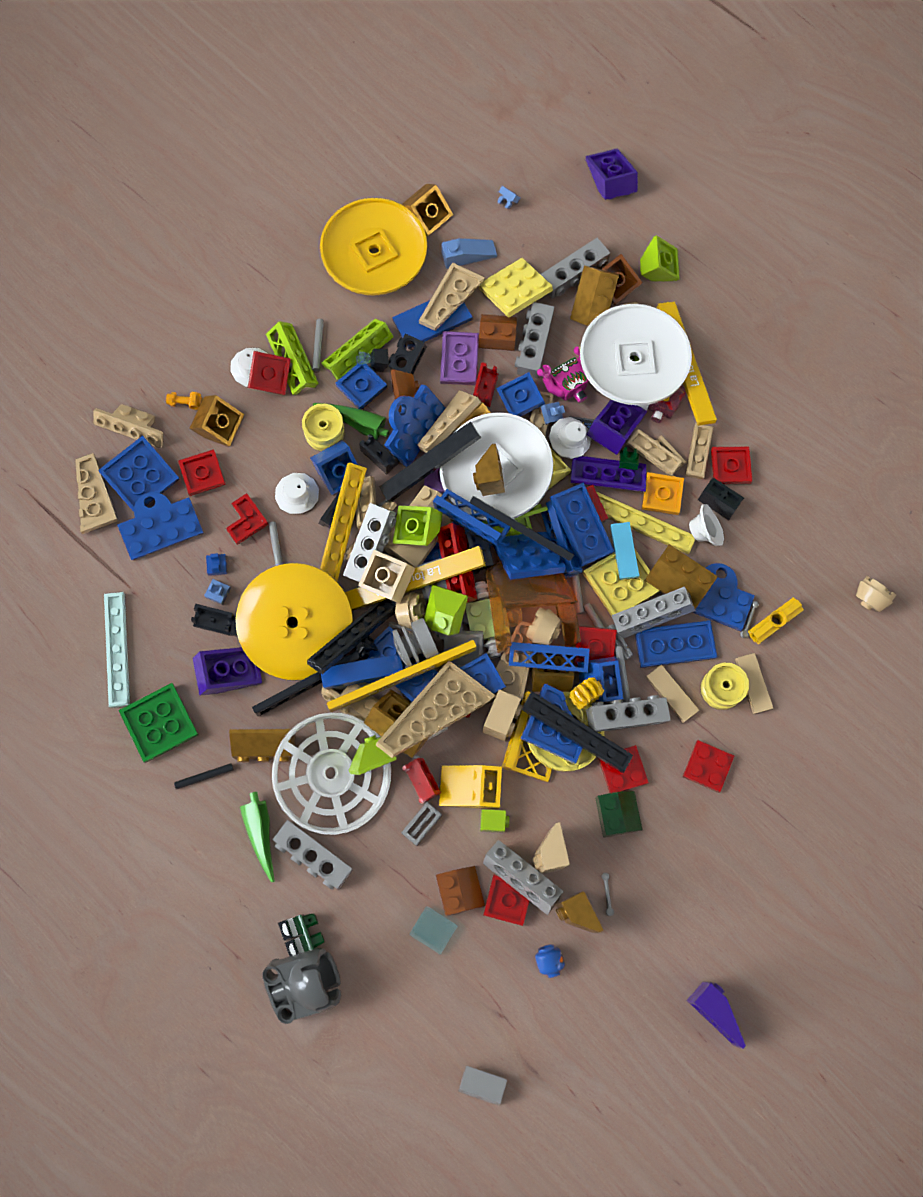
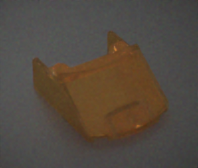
M501 561L486 570L497 653H502L511 647L509 627H516L521 623L522 607L556 606L557 616L561 619L565 647H573L581 642L575 606L578 600L563 573L510 580Z

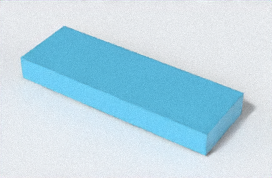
M630 522L611 524L610 528L619 579L639 578Z

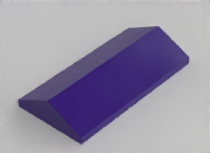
M586 456L572 458L570 481L571 483H584L587 485L645 492L646 464L639 463L638 470L619 468V460Z

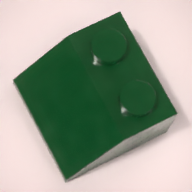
M634 791L614 792L598 795L595 798L603 838L643 830Z

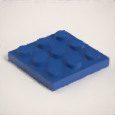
M141 436L98 470L133 512L136 501L142 495L149 492L162 494L180 480L144 436ZM147 498L145 501V505L147 506L149 503H151L154 500V498Z
M537 532L551 540L547 532ZM524 534L505 536L498 547L492 544L510 580L565 573L566 566L560 555Z

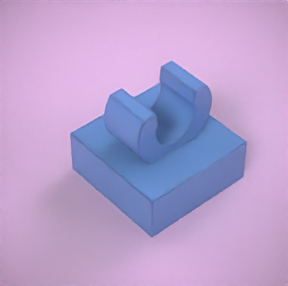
M502 186L499 193L503 196L499 197L498 203L502 204L507 199L505 207L509 209L512 206V201L518 203L521 197Z
M559 402L540 406L545 424L557 422L563 418L562 414L565 413L564 406H560Z
M212 579L204 596L223 605L231 587Z

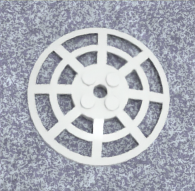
M343 713L318 714L298 723L281 741L275 753L272 766L273 789L283 811L299 826L320 834L336 835L347 833L367 823L383 805L391 783V763L383 765V782L378 796L367 791L371 780V770L365 772L362 787L353 783L354 774H350L348 771L352 761L346 752L351 745L358 749L360 743L356 740V737L360 731L364 730L369 736L376 735V737H380L375 731L364 724V721ZM340 719L351 722L355 726L348 735L338 731H325L323 720ZM315 722L317 734L304 740L298 748L288 742L301 728ZM326 737L341 738L344 742L339 750L328 749ZM318 740L319 752L312 757L303 752L310 743ZM285 749L293 755L289 766V780L278 783V764L282 751ZM300 759L308 764L306 775L295 778L296 763ZM329 767L335 770V776L331 779H328L325 775ZM308 783L314 791L309 801L304 799L297 786ZM292 789L296 799L305 807L300 818L288 808L280 791ZM348 789L357 794L351 802L342 806L340 795ZM321 796L331 797L334 809L318 808L316 804ZM363 798L373 803L372 807L361 818L347 824L344 812L354 808ZM312 812L321 815H336L340 827L322 828L307 822Z

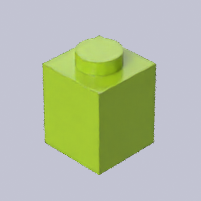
M481 810V832L504 833L505 828H509V816H506L505 810Z

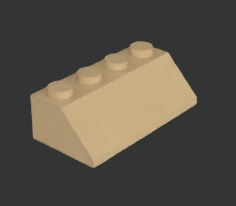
M424 485L410 506L434 508V498L437 495L441 497L442 494ZM443 514L441 527L452 523L453 519ZM394 526L389 533L390 539L388 544L384 546V549L389 556L416 568L423 563L438 542V536L436 535L428 546L393 544Z
M560 822L556 823L549 830L534 854L535 857L532 859L533 867L541 874L562 870L570 865Z

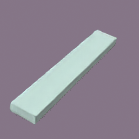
M118 592L104 594L108 701L110 708L130 705L125 593Z

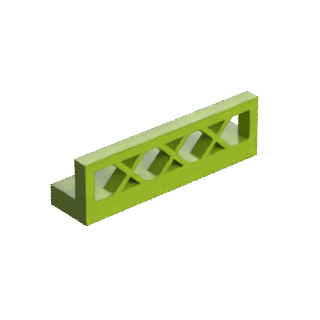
M374 319L321 363L332 372L338 381L359 362L367 360L374 348L380 349L394 336L385 322Z
M279 321L266 333V336L275 355L282 357L281 350L282 346H284V357L291 358L292 370L288 373L287 383L292 395H297L305 387L315 388L319 383L292 323ZM276 332L279 334L278 342L275 341L273 336ZM295 377H298L300 382L297 387L294 384Z

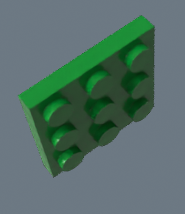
M173 683L118 710L144 763L199 735Z

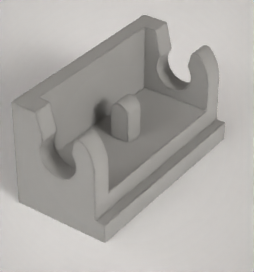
M466 1066L458 1092L499 1105L507 1079Z

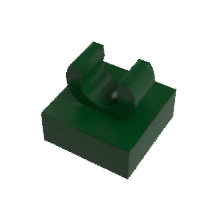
M625 447L619 454V468L638 470L639 453L637 448L634 449V452H627V447Z

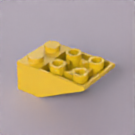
M484 765L442 766L439 806L499 810L502 767Z

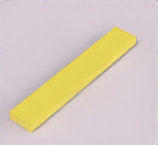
M597 492L610 520L617 523L630 522L631 529L666 545L670 544L681 552L690 553L695 542L692 534Z

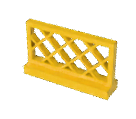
M527 691L524 693L521 705H524L531 692ZM521 710L518 720H515L514 730L501 767L548 782L552 769L546 767L545 777L538 775L534 766L541 762L532 764L528 756L531 750L526 752L523 746L524 740L520 739L529 716L528 713ZM525 756L529 767L526 769L516 767L518 759Z

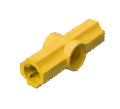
M794 597L751 628L748 631L750 638L757 644H760L804 610L802 604ZM772 617L777 618L780 624H775L772 621Z

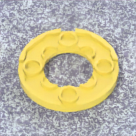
M563 692L571 714L589 727L586 709L592 707V704L584 709H578L569 697L571 692ZM602 731V732H597V733L601 734L602 736H604V731ZM527 742L536 759L546 767L556 771L569 772L587 766L596 758V756L582 748L577 763L573 764Z

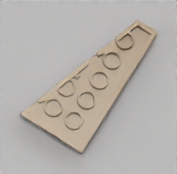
M448 661L378 740L376 746L393 758L493 701L496 695L451 661Z

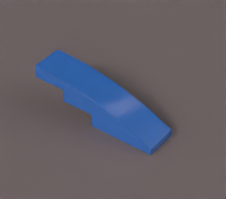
M396 655L332 666L325 673L321 674L323 688L326 690L343 685L347 687L363 682L367 684L403 670V664L400 656Z

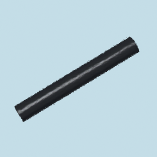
M232 763L176 781L174 786L177 790L234 771Z

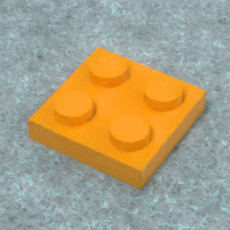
M647 472L642 510L679 515L684 478Z

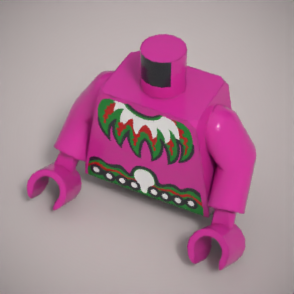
M575 347L574 353L579 355V358L575 356L552 370L549 365H543L545 372L542 369H538L537 374L544 377L543 382L549 393L561 397L563 400H568L574 396L577 402L581 403L587 398L583 390L586 389L589 380L581 365L579 347Z

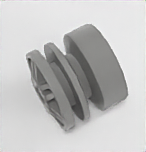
M423 618L411 623L413 631L411 633L402 626L404 636L400 637L397 629L392 631L394 645L401 660L407 667L412 666L410 661L412 657L415 658L416 663H420L419 654L421 653L426 659L439 654Z

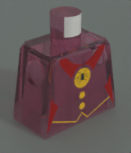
M680 386L668 398L649 404L648 410L653 412L651 420L661 423L663 417L671 419L687 395L685 388Z

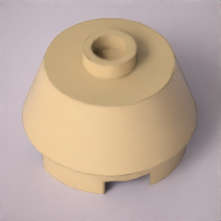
M866 576L863 581H860L856 597L862 601L861 605L866 609L871 610L873 608L881 612L893 603L892 601L896 594L891 592L889 595L890 592L887 587L875 579L871 580L869 576Z
M411 592L402 598L400 604L396 603L395 615L401 627L404 626L405 628L412 629V622L421 618L424 619V605H427V601L423 594Z
M540 607L535 614L536 617L532 625L529 626L526 637L532 641V644L550 645L553 639L556 640L560 634L561 629L559 626L561 619L549 608L544 609Z

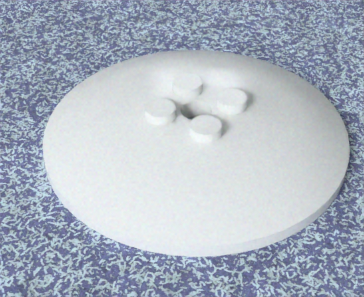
M641 304L616 306L598 315L586 329L580 348L581 365L590 383L604 396L627 405H649L671 396L684 383L690 370L692 359L690 342L679 323L667 313ZM636 355L639 361H632L630 356Z
M508 413L484 414L464 423L457 430L471 421L481 438L440 467V478L444 490L449 489L469 502L475 496L513 519L530 511L545 495L553 475L552 452L545 436L528 420ZM496 443L501 461L505 493L482 496L481 491H477L476 484H474L473 473L476 472L475 465L491 444ZM448 496L450 501L456 505L455 499ZM468 507L459 508L469 515L472 514L471 509ZM483 516L476 517L478 520L487 521V518Z

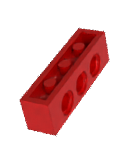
M450 523L440 528L437 536L441 558L468 550L464 527ZM472 571L445 579L447 589L468 596L467 603L478 599Z

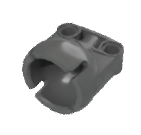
M315 948L283 959H273L263 970L262 977L272 1008L281 1023L289 1024L293 1020L331 1010L340 1002L341 991L338 988L327 992L328 989L340 985V976L332 955L326 952L324 948ZM271 969L276 970L278 974L273 973Z

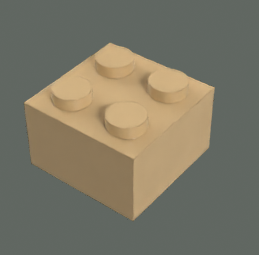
M373 550L358 586L400 604L415 568L405 562Z
M499 690L484 724L483 733L505 741L506 737L510 738L515 726L513 719L518 720L523 706L520 704L521 698Z

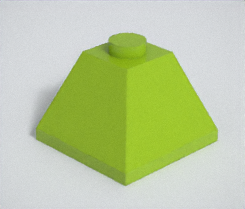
M654 236L640 259L641 275L650 281L680 280L678 249L659 236Z
M398 506L393 544L428 546L440 532L443 512L432 507Z
M432 585L424 617L426 625L431 630L448 636L458 634L468 596Z
M372 735L365 738V742L359 745L348 771L350 774L361 775L397 760L396 756L391 758L378 748L376 744L381 737Z

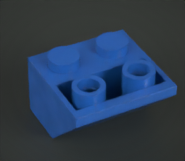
M617 657L589 660L588 673L579 672L580 683L593 677L601 683L604 692L596 701L606 702L623 699ZM584 661L577 662L578 668H584Z

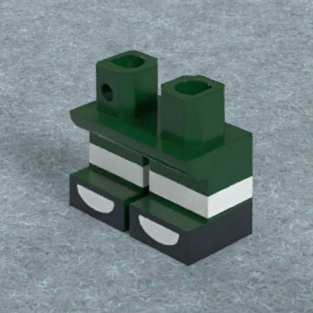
M301 914L278 922L283 940L292 939L285 942L289 956L315 949L325 943L322 932L314 935L310 934L309 928L318 924L315 914L305 916Z

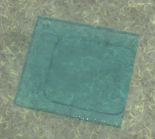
M426 906L409 935L438 954H441L456 930L457 925Z

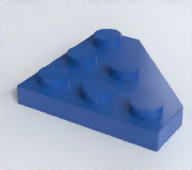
M544 684L539 696L572 716L566 704L564 693ZM531 715L520 738L573 764L577 763L582 751V747Z

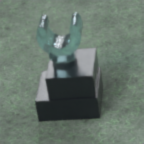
M374 348L370 355L365 352H359V356H356V363H370L371 369H376V372H384L389 365L388 349Z

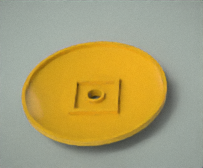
M366 198L343 206L331 216L321 235L320 252L324 267L339 285L359 294L382 295L401 289L417 276L425 262L427 239L421 222L405 206L388 199ZM377 248L379 251L371 253L370 249Z
M300 563L281 564L259 574L243 592L236 612L237 635L245 654L262 671L274 677L287 680H302L318 672L307 664V660L353 622L350 602L339 583L323 570ZM290 617L297 618V627L292 628L288 625Z

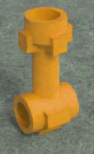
M176 392L167 393L166 404L171 407H175L177 403L189 404L188 407L190 409L198 410L202 402L201 394L198 392H191L190 397L177 396Z

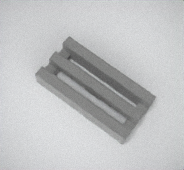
M426 802L401 833L417 846L440 819L442 814ZM429 808V813L424 817V819L409 835L407 832L421 817V815L426 811V809ZM433 813H435V818L430 822V824L415 840L413 837L418 833V831L423 827V825L428 821V819L433 815Z

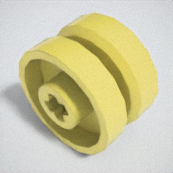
M316 404L304 413L302 428L308 444L314 449L323 451L344 439L345 428L343 418L339 410L334 406Z
M733 663L715 665L703 677L701 682L703 699L709 706L719 710H727L736 706L746 697L749 690V680L746 673Z

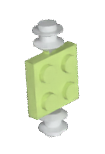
M481 581L475 583L477 600L479 601L467 603L465 607L470 631H483V640L488 639L483 647L488 648L487 654L490 658H497L501 656L504 650L499 647L502 641L496 638L510 635L503 597L487 599L492 594L487 592L490 584Z

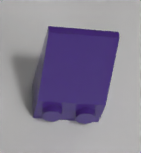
M618 148L585 156L596 187L605 200L638 192V172Z
M611 399L592 423L587 436L617 455L647 411L638 405H627Z
M242 647L199 651L192 658L200 696L262 684L260 668L248 658Z
M702 982L686 1001L733 1046L744 1049L746 1045L728 999L723 995L725 991L716 983Z

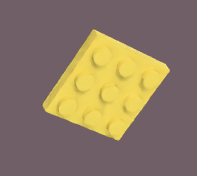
M523 258L487 278L479 286V289L508 318L553 291L552 285Z
M636 550L639 578L619 579L615 552L583 571V575L611 616L639 605L660 592L644 581L650 570Z

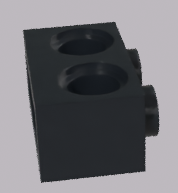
M405 333L404 337H401L397 343L398 349L396 353H393L389 359V367L391 370L395 369L414 374L427 346L425 342ZM409 344L415 345L412 351L406 350ZM406 360L407 364L405 367H398L400 361Z

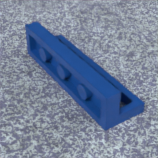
M446 489L441 497L437 495L433 500L435 509L443 512L444 515L497 547L511 529L507 524L472 505L469 501L449 489ZM450 496L455 499L456 505L446 501V498ZM468 507L471 509L472 514L469 515L459 508ZM483 516L487 518L488 524H484L476 519V517ZM500 526L504 530L502 533H499L491 527Z
M551 501L546 502L548 510L541 512L547 534L551 541L557 542L559 546L574 554ZM575 554L571 561L561 557L567 574L559 573L561 580H566L583 572Z
M510 642L509 666L588 673L589 649ZM514 652L524 653L527 657L523 662H513ZM539 654L544 655L547 660L542 664H536L531 657ZM554 656H562L566 662L561 666H556L551 659ZM573 658H584V668L575 667L571 660Z

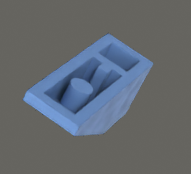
M459 238L442 242V257L446 269H449L452 263L461 266L497 257L493 240Z

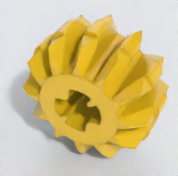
M595 677L588 678L575 687L569 697L578 709H584L599 699L604 689Z

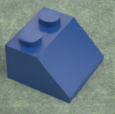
M343 440L310 457L317 473L331 495L341 490L347 463L350 462L358 465L350 447Z

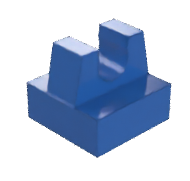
M216 553L206 556L208 576L227 574L226 554Z

